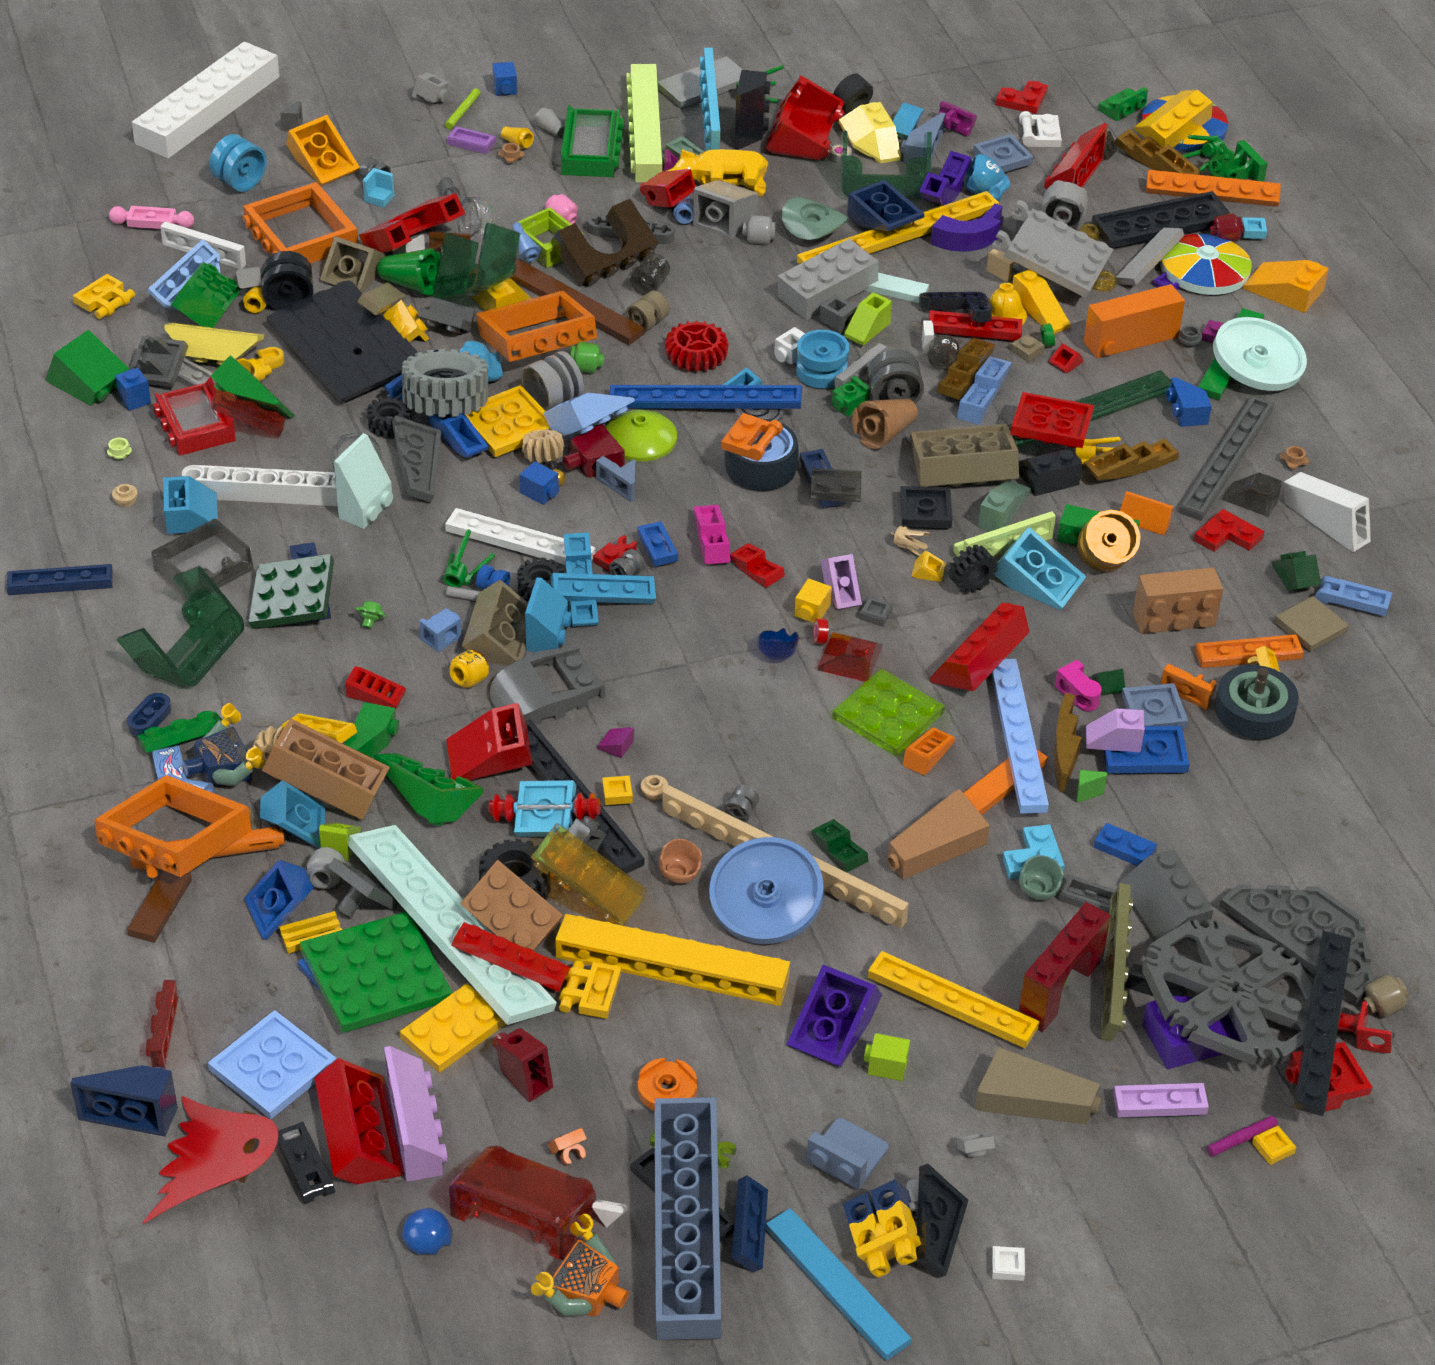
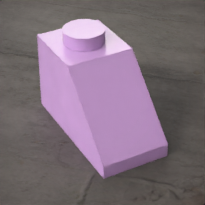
M853 554L820 560L824 583L832 586L831 599L835 608L841 609L862 605Z
M1116 708L1086 725V749L1141 752L1145 730L1144 710Z

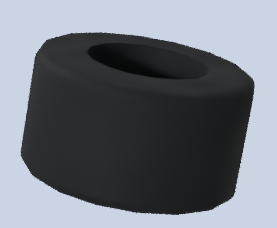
M854 73L845 77L837 85L833 94L842 99L844 102L842 110L847 115L860 105L868 104L874 91L871 84L858 73Z

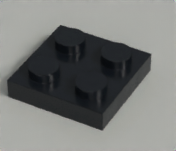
M900 487L902 527L952 528L950 487Z

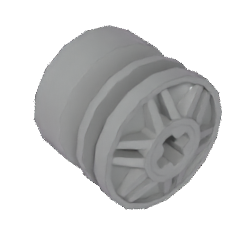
M564 351L547 356L544 361L539 360L531 363L522 370L524 389L545 411L584 393V382L580 369L574 359Z

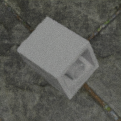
M721 180L694 188L693 226L733 239L743 228V223L748 222L749 217L758 212V193Z

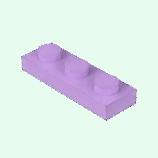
M1204 1083L1114 1086L1113 1090L1117 1118L1207 1115L1209 1109Z

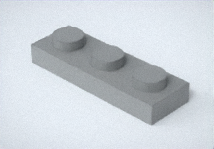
M878 343L861 358L854 361L846 370L840 372L834 381L835 389L850 382L853 376L865 382L868 379L867 369L870 362L878 354L886 351L887 347Z

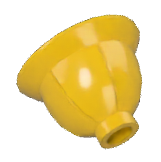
M1011 283L1000 284V288L992 294L989 300L992 306V316L1023 319L1024 324L1027 319V312L1022 306L1019 293L1013 289L1014 286Z

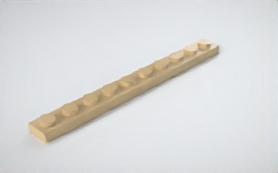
M668 786L663 791L662 811L690 824L694 828L713 835L718 840H723L736 847L752 839L773 837L672 786ZM813 856L821 870L825 892L900 929L905 925L909 903Z

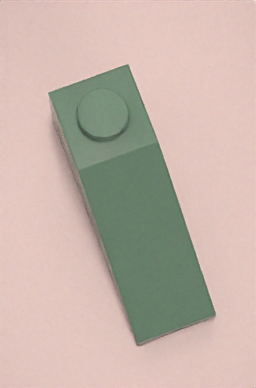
M1009 481L992 489L980 506L978 527L987 531H993L1008 526L1031 493V488Z

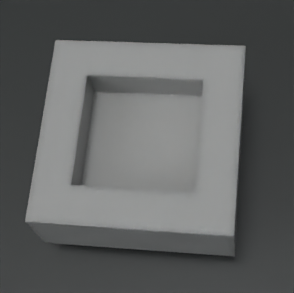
M987 1132L956 1137L958 1149L968 1153L970 1157L985 1155L987 1149L995 1148L994 1137Z

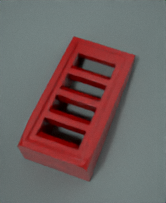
M354 666L345 682L346 697L395 709L406 692V687L357 666ZM389 692L393 693L391 697H387Z

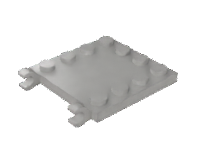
M1018 200L1015 207L1021 209L1022 212L1014 210L1011 217L1023 221V225L1012 242L1006 232L999 230L996 237L1001 239L1002 242L995 240L992 247L995 250L1005 252L1004 257L1087 298L1114 249L1108 247L1104 242L1088 237L1082 231H1076L1062 221H1057L1047 216L1043 211L1035 209L1030 211L1024 201Z

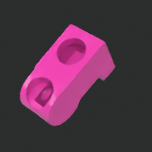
M1077 659L1058 669L1055 687L1063 695L1065 693L1076 695L1074 705L1081 710H1096L1099 707L1102 688L1098 682L1090 680L1083 673L1084 665Z

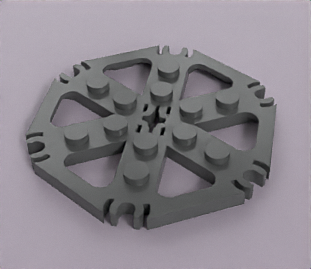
M1189 920L1149 945L1144 956L1146 959L1142 965V972L1165 1021L1173 1017L1169 1025L1171 1027L1176 1024L1182 1025L1184 1027L1181 1033L1183 1037L1190 1035L1188 1040L1251 1065L1256 1063L1258 1066H1262L1265 1058L1270 1061L1272 1066H1275L1277 1061L1280 1065L1289 1059L1292 1053L1301 1051L1303 1048L1312 985L1300 962L1293 966L1296 960L1295 957L1285 959L1281 956L1285 950L1283 947L1276 949L1278 945L1276 943L1216 920L1214 923L1211 920H1207L1204 927L1199 924L1198 920H1194L1192 925ZM1187 937L1193 942L1203 964L1175 954L1170 949V946ZM1230 937L1238 943L1249 947H1256L1262 954L1239 968L1225 938ZM1284 977H1293L1298 983L1306 1001L1300 1002L1294 998L1271 991L1268 988ZM1165 980L1200 994L1185 1003L1178 1002L1172 997ZM1228 1014L1241 1042L1215 1033L1209 1029V1026ZM1265 1018L1300 1032L1288 1041H1279L1273 1036Z

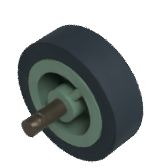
M1244 665L1228 671L1221 678L1215 700V711L1222 724L1234 733L1254 739L1273 738L1286 732L1293 724L1299 695L1294 683L1283 673L1266 666Z

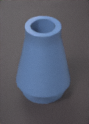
M689 196L677 203L674 209L675 219L682 224L690 223L693 220V204Z

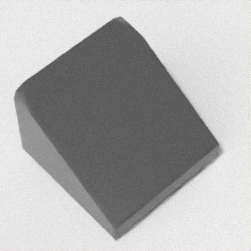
M297 101L281 112V124L283 131H289L301 126L303 121L302 103Z

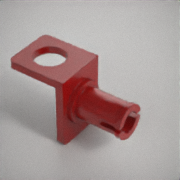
M1363 1001L1361 1012L1357 1015L1340 1013L1338 1031L1355 1033V1036H1357V1049L1391 1053L1392 1032L1366 1028L1368 1022L1367 1001ZM1377 1036L1382 1038L1385 1043L1376 1045L1371 1043L1368 1038Z

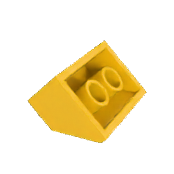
M1199 90L1180 91L1137 124L1134 130L1144 138L1151 137L1161 147L1169 144L1174 148L1187 138L1188 135L1212 118L1213 102Z

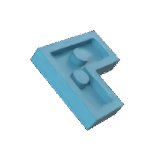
M1050 824L1023 827L1022 836L1027 849L1003 851L1002 860L1009 880L1019 879L1020 871L1025 862L1036 855L1049 856L1054 859L1064 872L1065 865Z

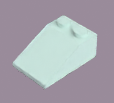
M363 433L334 461L339 519L365 529L385 507L391 504L393 494L391 480L368 435Z

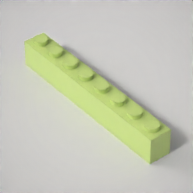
M631 64V73H627L631 173H635V182H647L662 172L656 64Z

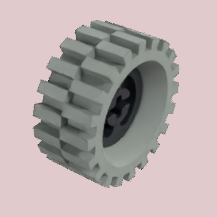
M438 349V352L426 350L425 354L421 352L415 353V357L409 356L407 361L404 360L402 366L403 403L407 404L409 409L415 408V412H426V415L429 416L439 414V417H445V414H451L452 417L459 416V413L467 415L471 414V410L479 411L480 407H484L486 402H488V364L483 358L479 359V355H470V352L467 351L459 353L456 349H451V351Z

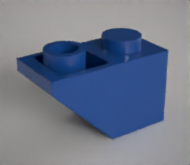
M1171 378L1170 388L1166 390V398L1172 404L1173 416L1177 417L1180 427L1208 425L1212 405L1206 391L1179 378Z

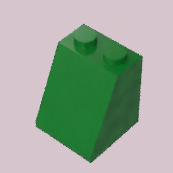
M88 329L53 354L46 381L92 406L97 401H104L111 391L115 388L117 389L115 375L126 372L129 368Z

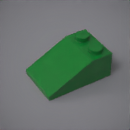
M231 355L210 376L217 382L214 387L232 403L237 400L243 406L291 419L295 416Z

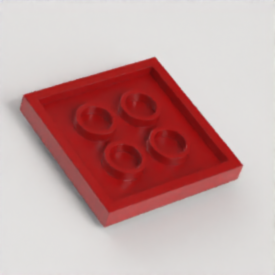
M1022 392L1011 425L1010 435H1015L1021 439L1041 440L1047 444H1062L1069 448H1083L1094 405Z

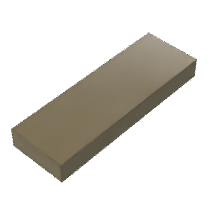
M387 282L362 294L357 302L374 315H378L393 307L400 300L403 301L406 295Z

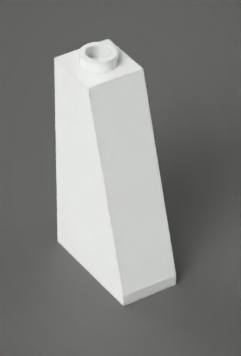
M1302 472L1284 481L1285 504L1348 550L1355 552L1371 542L1369 498Z

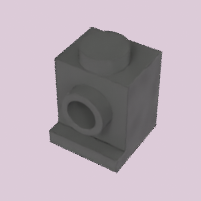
M834 295L820 306V321L835 328L837 333L843 335L857 306Z
M585 816L583 820L576 818L574 823L568 828L563 841L557 840L556 845L572 858L590 863L607 834L598 828L600 824L597 821Z

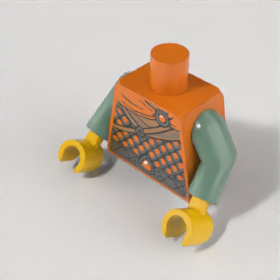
M582 1214L579 1216V1220L582 1222L584 1229L577 1222H574L570 1226V1231L575 1236H583V1241L577 1240L553 1277L547 1272H541L535 1276V1279L540 1283H534L531 1286V1292L535 1296L545 1294V1300L564 1316L589 1315L595 1317L599 1315L606 1303L622 1309L627 1302L629 1291L618 1286L619 1268L597 1233L591 1232L593 1228L592 1218L588 1214Z

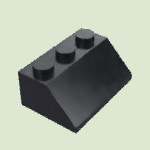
M741 70L736 93L735 150L762 140L764 131L769 129V118L765 117L770 109V100L766 99V95H770L771 81H767V72Z

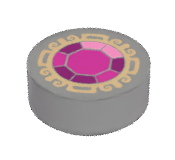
M845 144L833 145L830 159L836 163H846L851 160L852 149Z

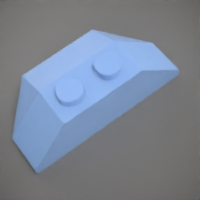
M202 239L150 286L147 292L163 307L179 311L171 304L182 287L203 261L206 264L215 266L220 273V254Z

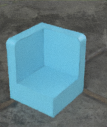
M373 168L363 179L364 202L384 208L395 196L393 174Z

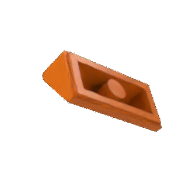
M1126 491L1120 511L1129 515L1132 519L1140 520L1139 528L1165 535L1171 523L1174 506Z

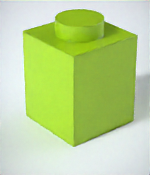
M875 1033L873 1044H867L864 1055V1062H869L868 1075L903 1081L909 1056L910 1040Z

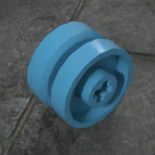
M230 134L223 137L216 144L209 160V169L212 175L239 192H246L254 188L263 177L267 166V156L264 150L238 134Z
M814 330L802 335L797 344L796 375L799 380L815 388L835 387L834 381L836 376L848 368L849 343L846 338L830 330Z

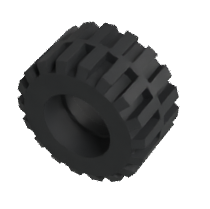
M508 839L503 840L504 843L502 844L498 842L493 844V849L488 848L484 852V856H481L479 860V881L493 864L499 860L515 875L521 876L519 878L542 898L548 899V893H550L551 889L550 861H548V855L543 853L540 846L534 847L533 842L527 841L525 843L522 842V839H516L511 842Z

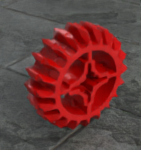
M696 320L693 323L689 321L686 324L678 323L677 327H672L671 332L667 333L665 350L667 360H670L672 365H678L679 369L685 368L687 372L695 370L698 373L699 370L707 372L709 368L715 370L716 365L721 366L722 362L726 360L729 343L726 333L722 332V328L715 327L714 323L709 325L706 321L700 323Z

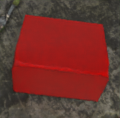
M1063 343L1048 360L1050 364L1065 373L1070 372L1084 361L1080 353Z

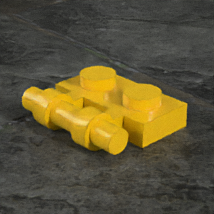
M106 274L74 294L73 302L89 312L98 308L95 311V316L98 319H102L105 316L109 317L114 314L115 309L128 305L130 300L135 297V292L132 289L124 292L123 282Z
M574 961L572 968L569 969L566 976V987L561 990L559 996L561 1001L559 1010L568 1013L571 1006L577 1003L579 1004V1014L608 1019L622 974V967L593 961L591 970L584 969L585 964L582 961ZM586 984L584 990L577 989L578 985Z

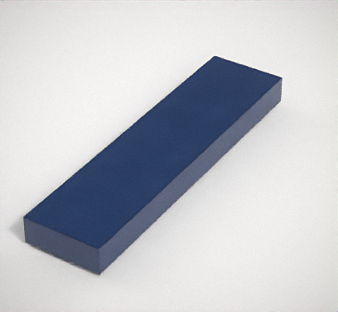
M112 564L7 571L6 589L8 595L113 588Z

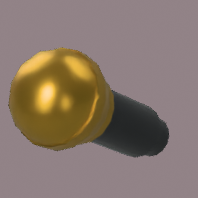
M549 461L548 468L558 473L559 486L563 485L566 480L564 472L559 470L556 461Z

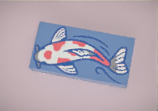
M179 746L152 751L158 780L168 773L182 779H187L183 769Z

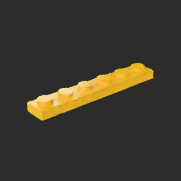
M881 951L868 970V978L1025 1049L1038 1029V1020L886 952Z

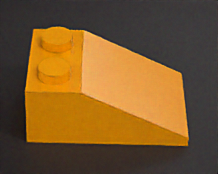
M328 115L288 131L287 147L295 160L321 186L360 170L358 163Z
M1310 260L1263 262L1245 282L1243 289L1305 313L1324 291L1329 268Z

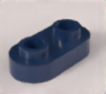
M163 693L148 695L127 717L129 732L137 736L143 734L148 728L158 727L171 713L170 698Z

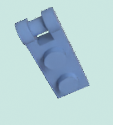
M1324 576L1321 578V584L1315 598L1323 604L1331 602L1386 616L1392 592Z

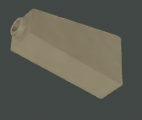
M998 1047L977 1090L975 1109L983 1112L1088 1124L1091 1115L1098 1114L1103 1098L1098 1096L1099 1083Z

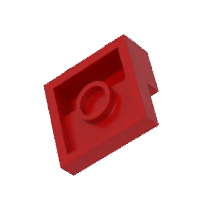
M1345 1042L1335 1044L1325 1111L1341 1108L1344 1100L1370 1095L1373 1088ZM1302 1051L1292 1053L1286 1067V1077L1291 1084L1296 1083L1297 1085Z

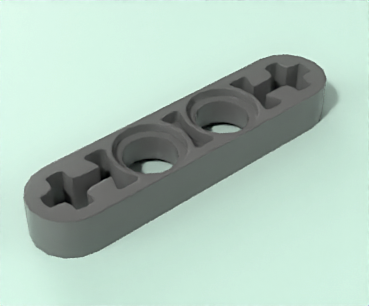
M593 215L589 217L588 232L590 234L619 239L605 218L606 215ZM645 220L659 244H669L674 241V227L671 224Z

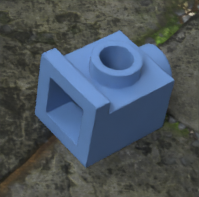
M447 608L433 615L429 620L423 618L419 621L421 640L437 652H440L462 637L461 618L458 614L451 612Z

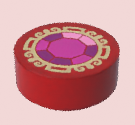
M816 618L813 627L814 643L825 645L828 640V621L825 618Z

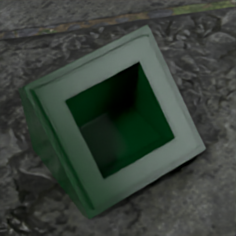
M1123 669L1099 672L1091 677L1092 680L1101 685V696L1120 693L1125 688Z

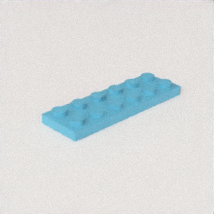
M704 48V57H700L701 74H699L700 100H703L701 110L702 114H705L703 115V128H706L704 129V142H708L705 143V151L720 149V122L713 48Z

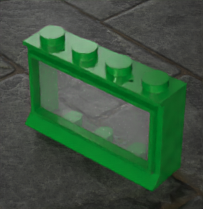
M568 104L561 150V175L614 178L615 169H619L622 131L624 129V118L620 117V109L617 111L574 109Z

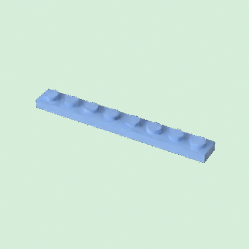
M1004 659L991 673L1020 814L1048 813V799L1017 660Z

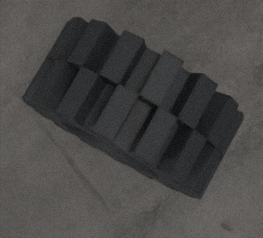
M383 396L379 397V401L373 400L372 404L368 405V428L372 434L376 433V436L379 438L383 435L384 439H388V436H392V439H394L395 435L392 425L394 417L398 416L412 421L411 409L407 407V404L403 403V399L399 400L397 396L394 399H391V396H387V399H384Z
M973 545V548L968 546L965 552L961 550L959 552L960 556H955L953 558L955 562L949 565L951 568L948 570L950 579L962 592L967 594L970 591L975 593L977 588L982 590L984 584L988 585L990 583V578L994 579V572L998 570L996 567L998 563L982 545Z
M542 557L541 561H537V558H533L532 563L529 560L525 561V566L521 564L517 572L519 595L521 597L524 596V600L528 601L531 597L536 578L547 580L546 582L551 586L552 573H563V568H560L558 562L554 564L552 559L546 562V558Z

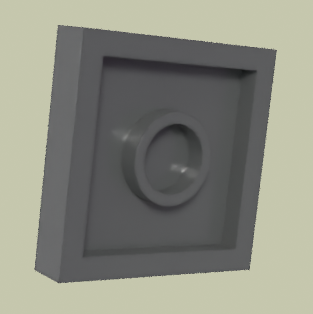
M336 858L328 866V868L351 886L349 892L337 906L347 916L353 917V914L365 897L392 910L398 905L399 902L392 894L360 870Z

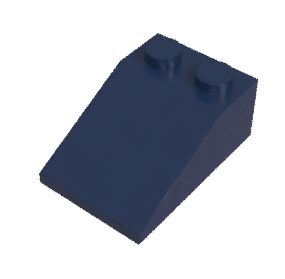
M886 180L858 189L848 195L847 216L860 227L888 232L924 218L925 215Z
M140 1065L72 1078L70 1082L77 1117L81 1121L166 1137L178 1109L172 1071L162 1067Z

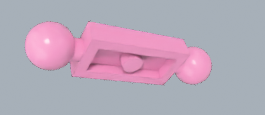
M115 206L109 212V218L114 224H122L127 221V227L161 230L160 226L166 221L189 229L194 224V216L190 212L182 211L177 215L176 209L131 206L130 210L126 211L123 207Z

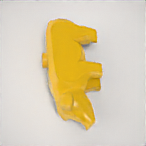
M718 149L708 150L695 155L692 152L681 150L680 159L676 165L666 171L691 169L693 178L698 180L701 185L721 180L736 186L742 185L758 193V196H763L766 191L764 176L767 172L768 161L761 154L754 151Z

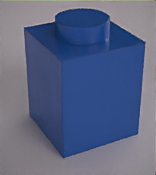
M514 62L492 63L493 84L496 96L517 94V75Z
M139 368L115 375L119 399L128 411L151 403L148 380Z
M533 462L519 474L520 493L542 505L551 498H554L559 492L558 473L537 462Z

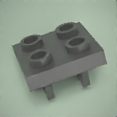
M142 336L130 370L139 368L148 380V384L174 387L188 349V344L185 341L163 339L158 336Z

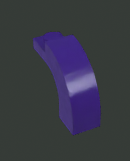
M950 151L939 175L927 173L919 191L921 198L941 206L954 202L964 186L963 179L972 162L971 157Z
M994 204L982 218L973 221H960L942 215L932 226L931 245L959 252L980 250L992 245L995 240L999 239L996 235L1004 221V216H1002L1003 206Z

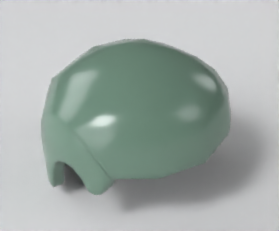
M1036 855L1029 858L1021 869L1019 885L1025 895L1034 900L1047 901L1059 891L1064 872L1054 859L1049 856Z

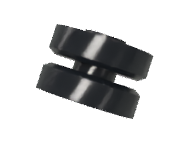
M279 251L270 255L263 262L261 267L262 295L269 306L279 310L287 308L299 300L313 296L312 267L308 259L303 255L293 251Z

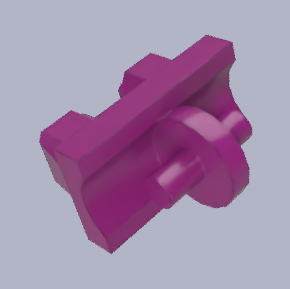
M941 101L938 114L946 113L944 127L966 136L970 135L972 128L975 126L977 115L948 102Z

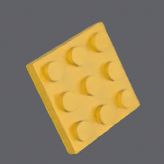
M521 385L488 397V402H486L484 407H480V410L476 412L471 410V414L466 415L487 443L488 450L494 457L522 447L524 435L531 431H538L539 429L551 430L543 414L546 411Z

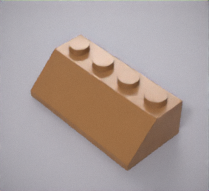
M290 718L273 745L262 771L270 774L275 779L287 782L302 792L321 799L326 804H331L347 814L363 820L390 767Z

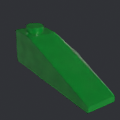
M387 753L374 755L375 760L390 767L386 774L413 809L419 815L428 819L430 824L444 825V822L457 821L483 794L484 788L468 779L458 776L456 780L445 777L446 771L424 768L422 762L401 754Z

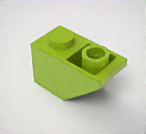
M874 292L859 303L845 331L844 337L864 346L891 323L892 301Z

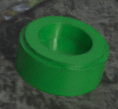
M1051 323L1042 324L1040 334L1044 347L1055 346V335Z

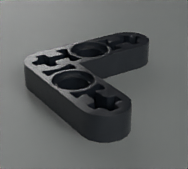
M924 292L919 294L920 308L967 309L972 321H992V306L985 293Z

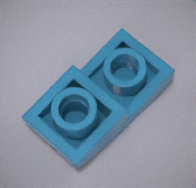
M907 103L902 104L893 120L897 137L907 140L910 132L917 128L924 112L923 108Z

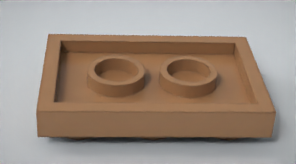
M499 860L493 864L460 903L497 936L504 937L508 941L525 948H530L533 951L540 946L564 917L563 914Z

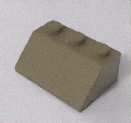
M501 580L485 588L478 594L462 647L466 650L474 649L485 656L488 663L509 666L522 659L526 649L525 612L528 603Z

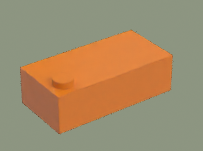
M1170 284L1091 304L1088 307L1084 343L1096 358H1101L1178 338L1185 300L1173 285Z

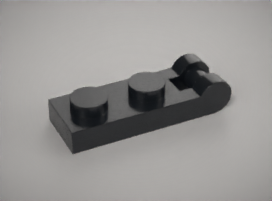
M304 1122L279 1130L277 1144L298 1186L303 1202L305 1204L315 1201L314 1197L322 1194L325 1196L334 1194L333 1182ZM318 1178L319 1183L309 1185L308 1181Z

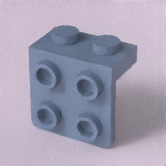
M838 1118L824 1136L814 1131L809 1137L806 1161L859 1190L888 1152L889 1145L886 1141L851 1122Z

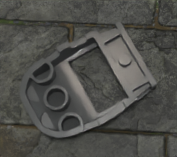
M573 646L538 651L507 666L494 678L490 687L489 699L494 708L519 703L525 720L531 719L536 725L540 724L543 718L552 716L555 720L566 716L565 712L575 707L580 710L588 706V699L597 695L602 699L606 695L604 682H600L581 655L580 648ZM547 664L548 667L555 666L571 690L553 696L534 667Z

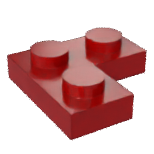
M1028 80L1023 91L1002 87L996 97L995 105L1037 114L1048 93L1049 85L1042 84L1039 81Z
M1222 509L1195 533L1193 541L1213 552L1220 548L1227 540L1250 551L1263 539L1265 531Z

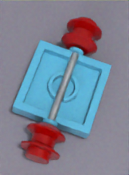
M574 780L520 781L518 802H515L511 794H507L505 800H501L499 794H495L493 800L489 802V814L494 817L496 822L500 821L501 816H505L506 820L511 822L516 814L514 833L517 837L566 836L568 828L572 825L573 813L580 820H583L584 815H589L590 818L595 820L596 815L600 814L601 803L594 793H590L589 798H584L582 793H578L575 798L576 784Z

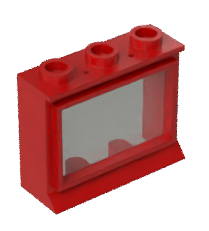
M211 377L202 384L167 392L162 395L155 393L156 403L153 404L156 418H161L162 430L164 433L168 432L169 444L171 448H176L179 456L236 441L234 420L219 391L214 387L215 384Z

